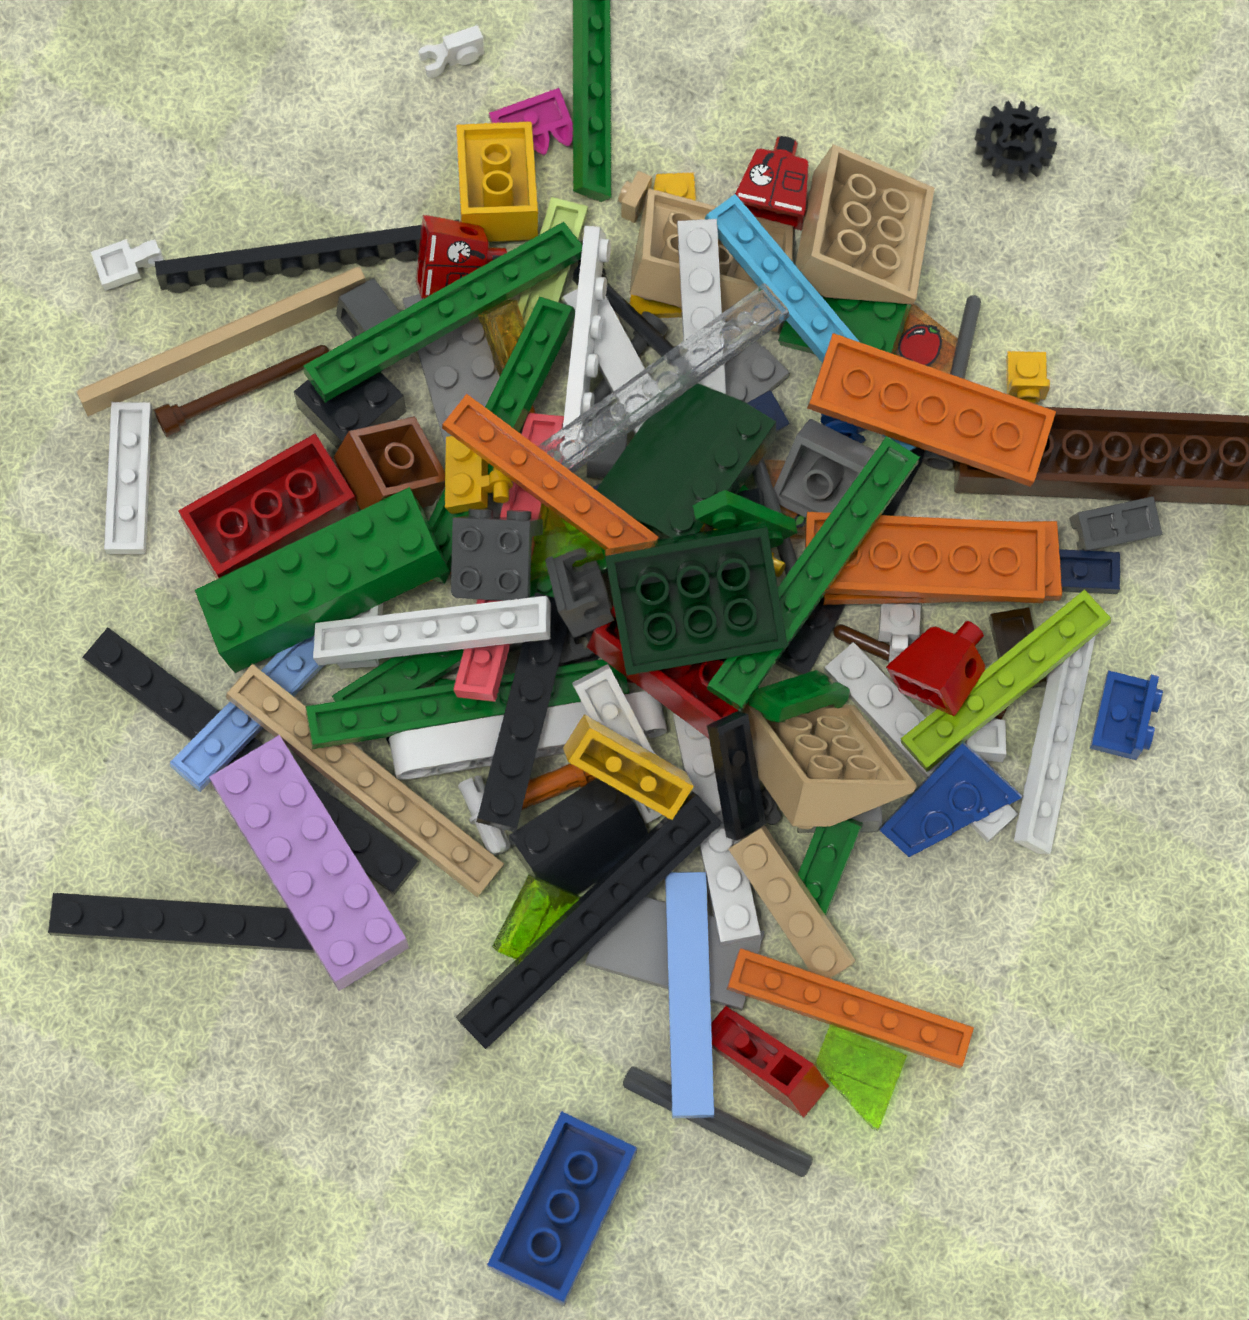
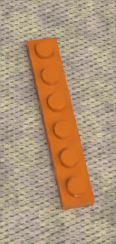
M468 394L464 396L442 424L443 430L604 550L658 540L659 537Z
M742 948L738 951L726 988L738 994L959 1069L963 1067L974 1027Z

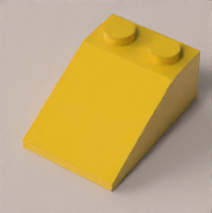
M532 122L456 125L461 222L483 227L488 242L531 240L538 236V205Z

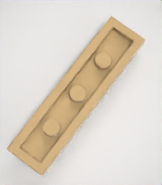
M765 825L728 849L812 973L831 978L855 962V958Z

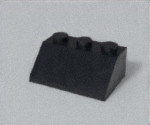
M596 778L517 829L516 832L509 834L510 847L555 911L597 883L649 832L631 798Z

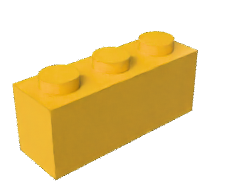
M585 714L563 747L569 763L673 820L694 787L687 772Z

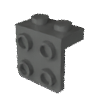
M469 509L467 516L453 517L452 595L456 598L502 601L529 598L532 537L543 535V519L531 518V511L507 510V517H492V509Z

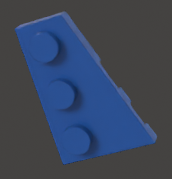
M962 740L919 785L915 792L880 826L879 830L908 857H911L951 836L955 831L989 816L995 810L1016 802L1022 798V795Z

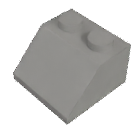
M810 418L797 434L774 486L779 505L805 518L807 512L832 513L875 453V450Z

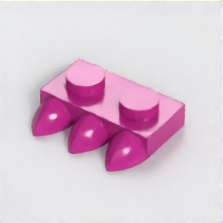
M560 88L489 112L488 116L491 123L532 122L533 148L542 155H546L548 150L550 133L558 142L567 147L572 142L573 123Z

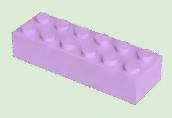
M280 735L209 776L214 789L338 991L409 948L405 935Z

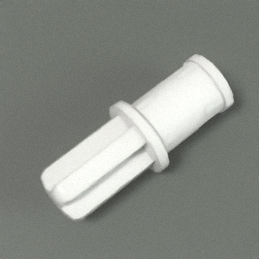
M481 775L474 777L475 781H473L472 777L466 779L458 785V788L472 816L469 821L471 824L476 825L486 850L494 856L502 854L510 848V843L504 829L476 822L485 790L483 778Z

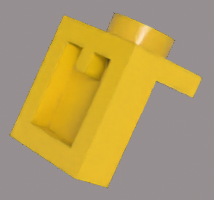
M1007 352L1006 378L1008 395L1034 404L1046 399L1050 389V380L1047 379L1046 352Z

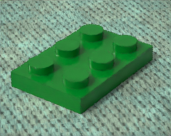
M822 296L860 343L895 355L912 304ZM785 319L778 339L780 345L814 354Z

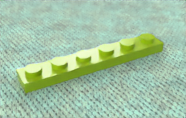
M1084 589L983 672L955 716L936 709L901 738V744L928 772L947 757L962 740L964 742L1107 627L1111 623V617Z

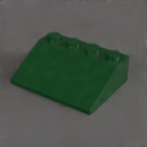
M677 375L596 490L659 537L658 540L711 531L713 526L695 520L693 505L723 490L737 495L776 439V421L742 400Z
M765 521L605 549L626 675L788 647L768 528Z

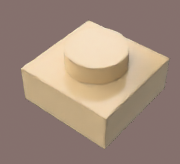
M638 171L632 183L629 181L625 182L618 197V202L622 203V218L633 223L636 222L644 207L648 188L652 189V176Z

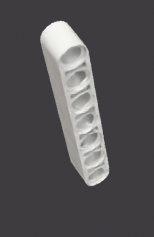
M646 691L624 695L646 738L647 735L649 738H654L667 732L662 704ZM582 702L547 708L535 758L564 753L563 747L582 716L585 714L589 717ZM504 715L408 730L390 736L389 742L396 778L401 780L415 779L491 766Z

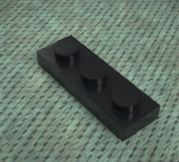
M739 711L707 725L726 838L736 841L751 834L763 825L767 826L748 714Z

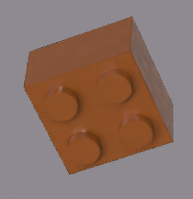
M415 416L349 431L334 455V459L348 486L355 495L361 510L408 487L411 488L422 508L432 506L445 488V471Z

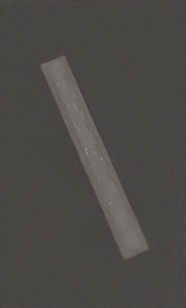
M763 283L538 447L574 473L790 317L788 308L766 283Z

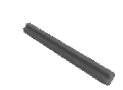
M631 1067L623 1080L624 1088L672 1112L671 1085L636 1067ZM714 1107V1118H685L800 1177H804L813 1162L811 1155Z

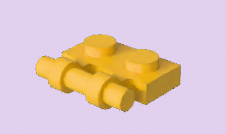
M447 436L445 508L451 514L466 512L469 509L488 508V493L492 492L495 502H508L509 489L513 487V481L494 467L493 471L488 475V462L453 436Z

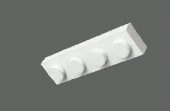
M111 402L104 542L106 554H146L152 406L150 402Z
M608 664L572 683L590 718L654 753ZM633 799L645 824L662 816V814Z

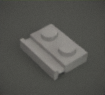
M753 334L749 335L724 357L726 394L746 403L769 390L773 391L789 377L790 373L764 346H761L755 340L756 337Z

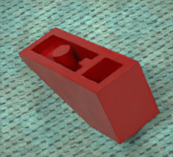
M726 1005L711 1022L712 1048L772 1097L804 1118L828 1089V1083L813 1063Z

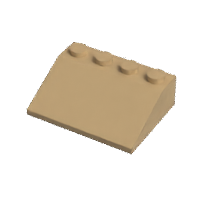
M833 144L813 173L796 267L817 292L825 297L913 304L917 298L935 188Z
M648 188L632 265L629 294L681 308L677 221L704 219L709 212L718 206ZM755 217L792 261L793 226ZM718 239L722 319H729L751 325L755 328H764L777 332L783 318L782 314Z
M748 703L745 705L743 713L748 714L758 777L792 826L801 829H811L814 826H833L915 792L916 783L855 705H843L841 708L829 705L810 713L787 719L784 722L770 721L764 718L760 711L749 706Z

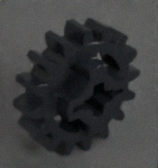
M1005 101L1003 111H1000L996 106L991 107L989 117L984 115L981 117L980 128H977L974 140L977 141L975 154L983 155L981 166L986 167L991 164L994 166L992 176L996 177L1002 171L1006 173L1005 177L1008 182L1011 181L1013 174H1018L1022 182L1026 181L1029 171L1038 177L1042 166L1049 167L1053 157L1051 154L1055 153L1057 142L1053 141L1057 133L1056 128H1047L1051 119L1049 115L1039 118L1037 116L1038 106L1032 108L1031 111L1025 110V101H1021L1018 108H1013L1009 101ZM995 130L997 140L995 144H992L991 134ZM1037 138L1039 139L1040 149L1038 150V152L1035 151L1036 145L1034 144L1035 139Z

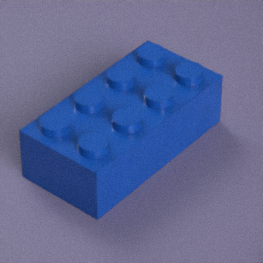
M561 1111L487 1263L488 1269L564 1306L637 1154V1147Z

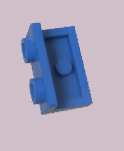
M1108 670L1089 749L1132 760H1137L1143 749H1150L1155 727L1149 726L1151 712H1158L1163 690L1157 689L1159 676L1151 674L1148 680Z

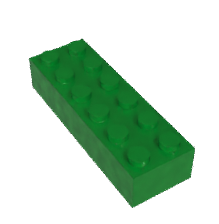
M408 487L197 588L195 593L219 655L233 672L237 673L250 667L252 664L254 665L315 635V623L350 619L450 570L422 506L411 488Z

